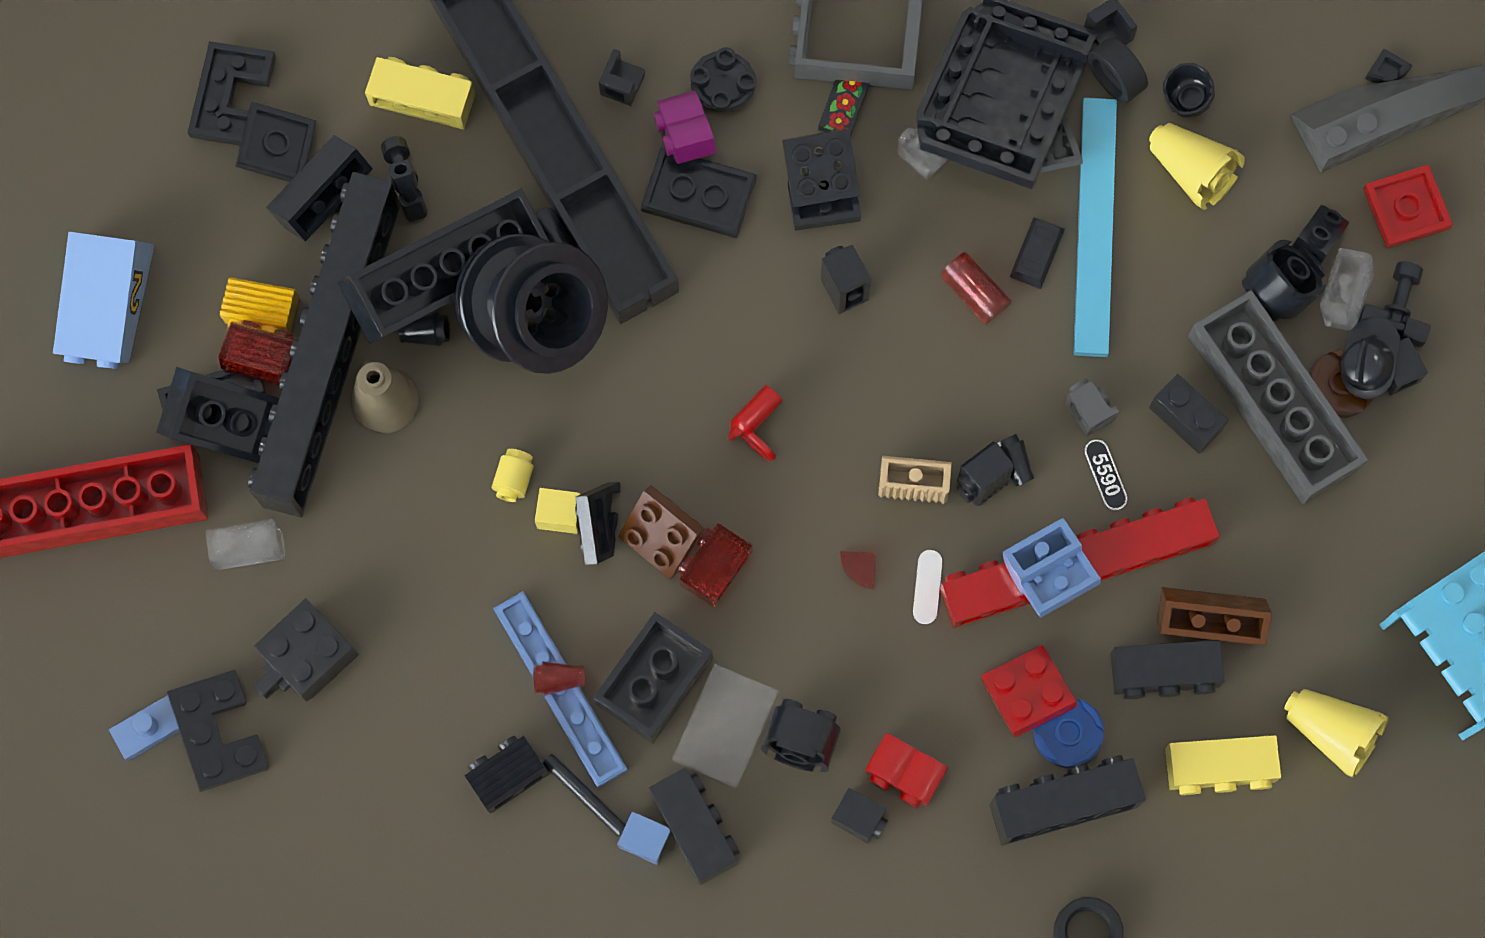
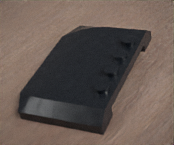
M983 0L975 8L969 7L961 14L917 110L916 124L920 150L1032 189L1036 184L1086 67L1088 53L1093 49L1098 31L1009 0Z

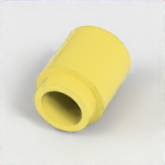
M507 449L506 454L501 456L491 487L497 492L496 496L508 502H516L517 498L525 497L534 465L531 464L533 457L530 454L517 449Z

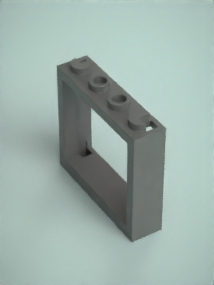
M796 0V5L802 7L801 15H794L792 35L798 36L797 46H790L789 65L795 66L794 78L835 82V80L869 83V86L913 90L922 0H909L902 68L807 59L813 0Z

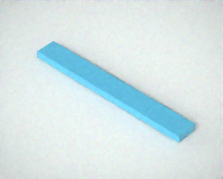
M1083 98L1081 156L1083 164H1080L1073 351L1075 356L1108 357L1117 99Z

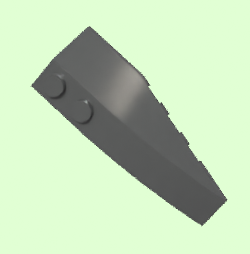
M1485 65L1349 88L1292 113L1291 118L1320 173L1484 102Z

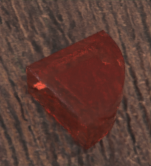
M840 551L841 564L847 575L858 585L874 589L875 553Z

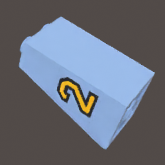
M76 232L68 233L53 354L64 355V362L84 364L85 358L97 360L98 367L117 369L118 363H129L154 244Z

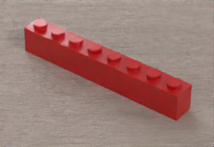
M1194 497L1186 498L1176 502L1173 509L1163 512L1161 508H1155L1143 513L1142 519L1130 522L1129 518H1124L1111 523L1108 530L1097 533L1096 529H1090L1076 536L1082 545L1083 553L1101 578V581L1214 545L1220 536L1206 499L1195 501ZM994 560L980 565L977 572L966 575L965 571H959L945 577L946 582L941 584L940 592L953 629L1030 604L1024 594L1021 595L1005 563L999 564L998 560Z

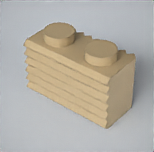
M882 456L878 495L880 498L886 496L889 499L892 496L894 499L899 497L903 500L906 497L908 501L913 498L915 502L920 499L922 502L927 500L930 503L933 500L935 503L941 501L944 504L947 501L950 489L952 462Z

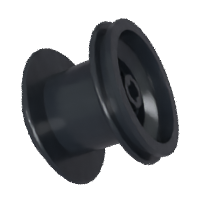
M518 233L492 239L479 247L471 255L463 267L457 282L455 305L458 321L463 332L480 351L499 361L514 362L519 367L534 373L551 374L573 367L583 360L594 348L606 323L608 292L599 267L589 255L579 248L565 243H550L543 238L531 234ZM546 284H548L549 290H548V292L545 294L544 288H545ZM547 308L546 314L543 317V312Z

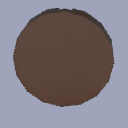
M1334 350L1320 357L1313 364L1309 374L1337 415L1341 418H1348L1360 414L1370 405L1373 398L1363 399L1354 396L1346 389L1341 379V360L1344 350Z

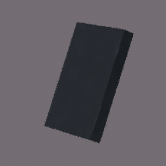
M661 147L641 205V211L737 239L756 181V174L701 158L677 164L674 156H667L665 148Z

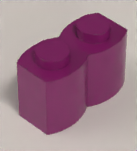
M696 91L657 101L658 112L653 113L658 132L664 131L666 135L662 139L667 156L673 155L676 163L680 164L716 154L714 136Z

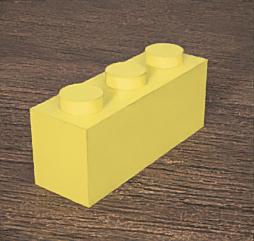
M388 57L387 59L376 58L365 91L370 106L463 130L465 129L476 95L472 81L464 75L452 73L449 76L438 73L436 69L430 66L420 65L418 68L406 65L403 60L395 57Z
M1276 735L1170 743L1165 748L1169 789L1179 790L1180 795L1200 794L1201 788L1215 787L1216 793L1233 792L1237 790L1236 785L1250 784L1251 790H1264L1272 788V783L1281 779Z

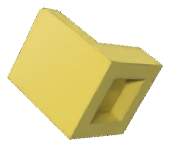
M540 488L535 515L537 529L578 534L579 525L575 506L576 496L580 494L578 492Z

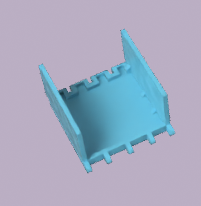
M1485 551L1394 611L1379 624L1385 630L1402 618L1415 637L1426 630L1429 636L1422 640L1420 644L1436 666L1446 660L1451 666L1441 673L1457 696L1467 690L1470 691L1472 696L1466 699L1463 704L1477 723L1459 734L1462 741L1485 727Z

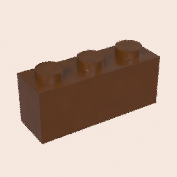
M1161 587L1156 620L1161 634L1266 646L1272 612L1267 600L1263 598Z

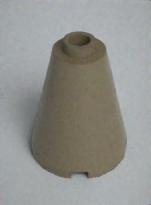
M371 362L364 365L357 374L351 396V406L355 417L363 427L389 434L402 430L412 422L420 397L416 384L404 371L379 362Z

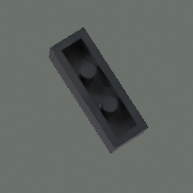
M333 135L266 208L285 229L306 242L342 203L340 200L342 187L345 182H350L352 172L368 175L373 168L355 147Z
M1220 640L1114 647L1110 653L1114 694H1124V699L1144 698L1145 692H1159L1160 697H1172L1180 695V690L1194 689V694L1197 695L1211 694L1216 692L1215 688H1219L1225 682Z
M685 767L648 788L700 885L738 865L735 856L740 854V851L731 835L724 837L718 825L723 820L714 804L712 803L707 806L703 800L701 793L705 792L706 789L696 772L690 775Z

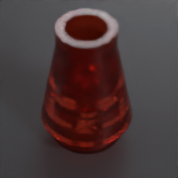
M542 661L541 665H533L535 693H543L544 696L575 687H584L585 674L583 665L573 666Z

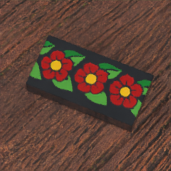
M835 80L818 125V130L828 132L849 128L850 135H852L869 88V83Z

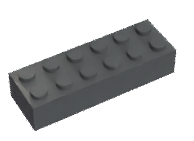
M1252 290L1193 325L1188 337L1302 505L1353 475L1368 461L1367 457Z

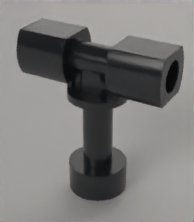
M400 136L387 138L381 144V151L384 160L390 164L389 174L391 182L397 193H399V202L405 218L410 222L427 216V207L421 191L417 188V173L407 160L410 156L407 141Z
M1398 262L1393 274V278L1398 281L1392 305H1385L1384 309L1365 303L1360 310L1357 323L1367 318L1376 317L1388 320L1396 327L1400 341L1409 337L1413 346L1421 348L1427 341L1431 325L1410 318L1411 312L1406 309V304L1412 285L1420 283L1423 268L1411 262Z

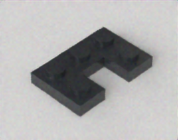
M209 41L187 132L190 138L240 146L248 111L231 108L236 83L242 82L269 87L276 59L274 51Z
M236 670L167 691V696L199 792L268 770L258 735L223 745L213 715L246 705Z

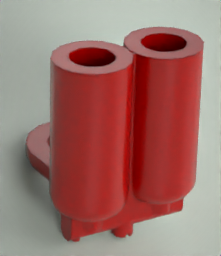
M767 385L761 388L730 421L731 430L729 431L728 439L734 441L736 437L740 436L765 460L774 461L776 459L774 452L754 432L783 402L782 398Z

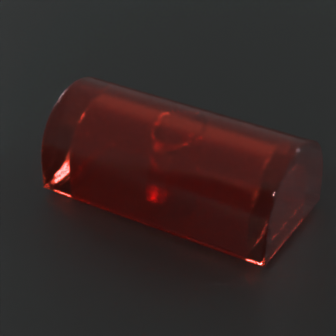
M963 252L953 259L941 274L942 279L985 325L1005 310L1012 302L967 252Z

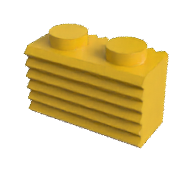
M229 277L220 316L228 324L227 327L235 331L247 332L248 328L261 330L260 333L271 338H280L282 334L290 336L300 297L297 291L292 288Z

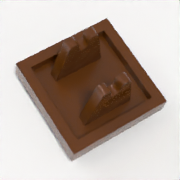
M650 485L643 491L618 537L671 579L680 570L704 528L699 522L692 519L675 505L672 500Z

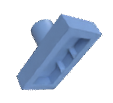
M165 696L110 728L109 731L124 759L130 761L178 733L179 729L168 696Z

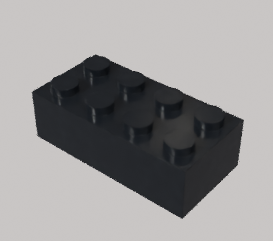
M1122 755L1102 760V764L1098 765V768L1089 770L1088 765H1081L1067 770V774L1063 775L1064 777L1055 779L1053 774L1033 779V783L1029 784V787L1020 789L1019 784H1012L998 789L999 792L995 794L996 796H994L989 806L1001 846L1137 809L1146 798L1134 759L1123 760Z

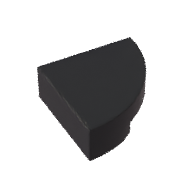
M1383 49L1365 79L1374 83L1399 80L1409 72L1412 65Z

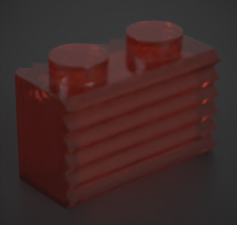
M244 320L241 324L231 321L218 356L220 367L224 371L228 370L229 372L280 385L283 372L289 371L292 359H290V349L295 338L291 333L280 329L275 330L274 333L262 330L258 324Z
M717 523L713 530L707 528L697 542V545L701 548L694 558L687 556L677 572L681 575L679 578L680 586L712 607L717 605L753 552V547L749 542H746L720 523Z

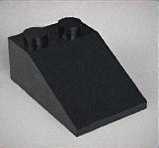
M176 367L156 433L170 439L259 463L261 455L258 453L262 437L264 435L268 436L272 424L269 422L272 405L278 403L280 398Z

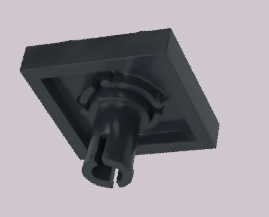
M849 128L782 140L793 207L860 196ZM838 161H841L842 168L839 170L834 169V163L837 167H840V163ZM825 180L828 181L829 186H828L827 189H821V188L819 187V186H822V187H825V186H826V183L821 182V181H825Z

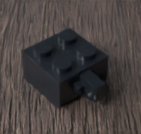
M305 598L254 645L258 652L268 661L263 667L266 674L254 687L266 699L280 687L284 692L292 687L307 702L316 696L359 654Z

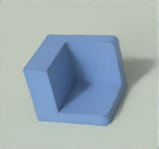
M631 812L617 845L622 850L658 865L661 859L660 854L670 834V829Z

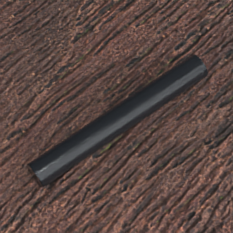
M553 754L549 755L543 762V765L619 837L626 825Z

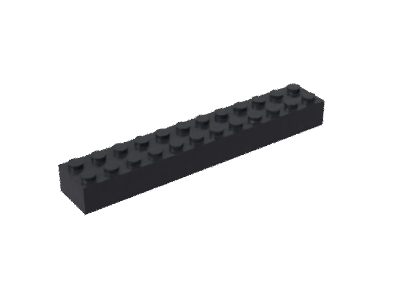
M430 0L552 209L556 211L574 247L589 255L599 267L608 292V304L619 323L622 324L646 311L647 302L650 301L651 305L655 306L679 293L678 279L512 1Z

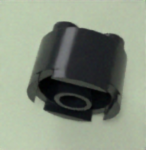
M1290 240L1275 242L1248 268L1246 277L1242 279L1243 288L1247 292L1253 291L1272 321H1278L1280 318H1295L1320 296L1326 288V284L1322 286L1321 279L1325 276V273L1318 259L1302 245L1298 249L1290 246L1289 244L1292 242Z
M783 699L782 704L775 706L761 745V751L767 755L768 749L776 753L774 760L793 768L812 772L815 765L822 766L821 772H827L841 731L839 725L835 723L837 716L826 710H817L815 713L803 709V705L795 700Z

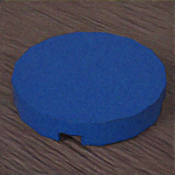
M1075 698L1077 701L1076 708L1033 729L1034 742L1039 753L1050 763L1063 768L1077 767L1089 762L1099 752L1104 739V724L1098 711L1088 702Z

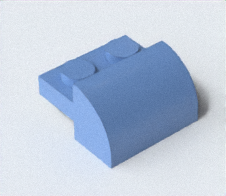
M1064 518L1003 551V559L1012 580L1021 595L1024 594L1040 618L1101 584V578L1083 553L1081 543Z

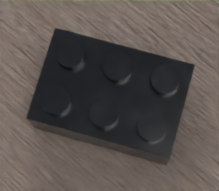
M654 612L593 699L597 706L654 744L713 660V652Z

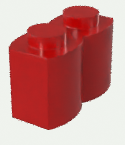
M885 733L865 769V773L870 775L868 781L884 791H887L889 787L902 793L899 799L918 809L920 804L928 807L948 771V767L888 733Z

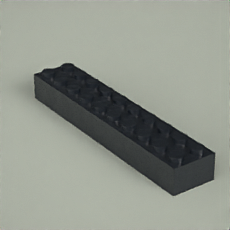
M352 172L350 182H345L342 187L340 200L343 203L340 213H335L332 218L330 231L333 233L330 244H325L322 249L320 263L323 264L320 275H315L312 280L310 294L313 297L310 306L305 307L301 314L300 326L303 328L299 339H294L291 345L290 359H292L289 371H284L281 376L279 389L282 393L279 402L272 405L269 415V422L272 424L268 436L264 435L261 439L258 451L261 458L258 467L252 469L248 480V487L251 488L250 493L263 508L302 518L362 330L337 282L385 257L401 206L391 181Z

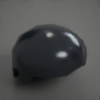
M1195 63L1179 64L1168 72L1163 82V93L1168 107L1172 112L1184 118L1197 117L1210 108L1215 97L1214 83L1209 72Z

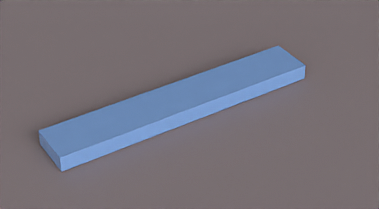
M524 591L494 607L496 615L597 788L627 772L626 765Z

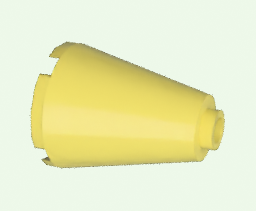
M1167 123L1164 126L1159 125L1149 138L1151 152L1191 200L1203 210L1207 209L1206 203L1209 202L1214 206L1228 193L1238 178L1234 174L1237 165L1241 168L1244 165L1245 156L1239 153V151L1172 123Z
M1303 689L1300 693L1294 691L1284 707L1288 711L1286 719L1345 774L1352 778L1354 774L1357 775L1368 760L1376 747L1374 744L1378 737L1377 734L1382 736L1389 717L1381 712L1308 689Z

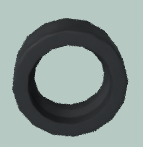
M1113 37L1107 38L1088 53L1087 59L1094 76L1106 92L1114 99H1117V101L1127 103L1147 88L1148 80L1141 63L1120 40Z
M1083 897L1073 900L1059 912L1054 922L1053 938H1068L1067 927L1071 918L1082 911H1094L1107 922L1109 938H1123L1124 927L1120 915L1111 904L1099 898Z

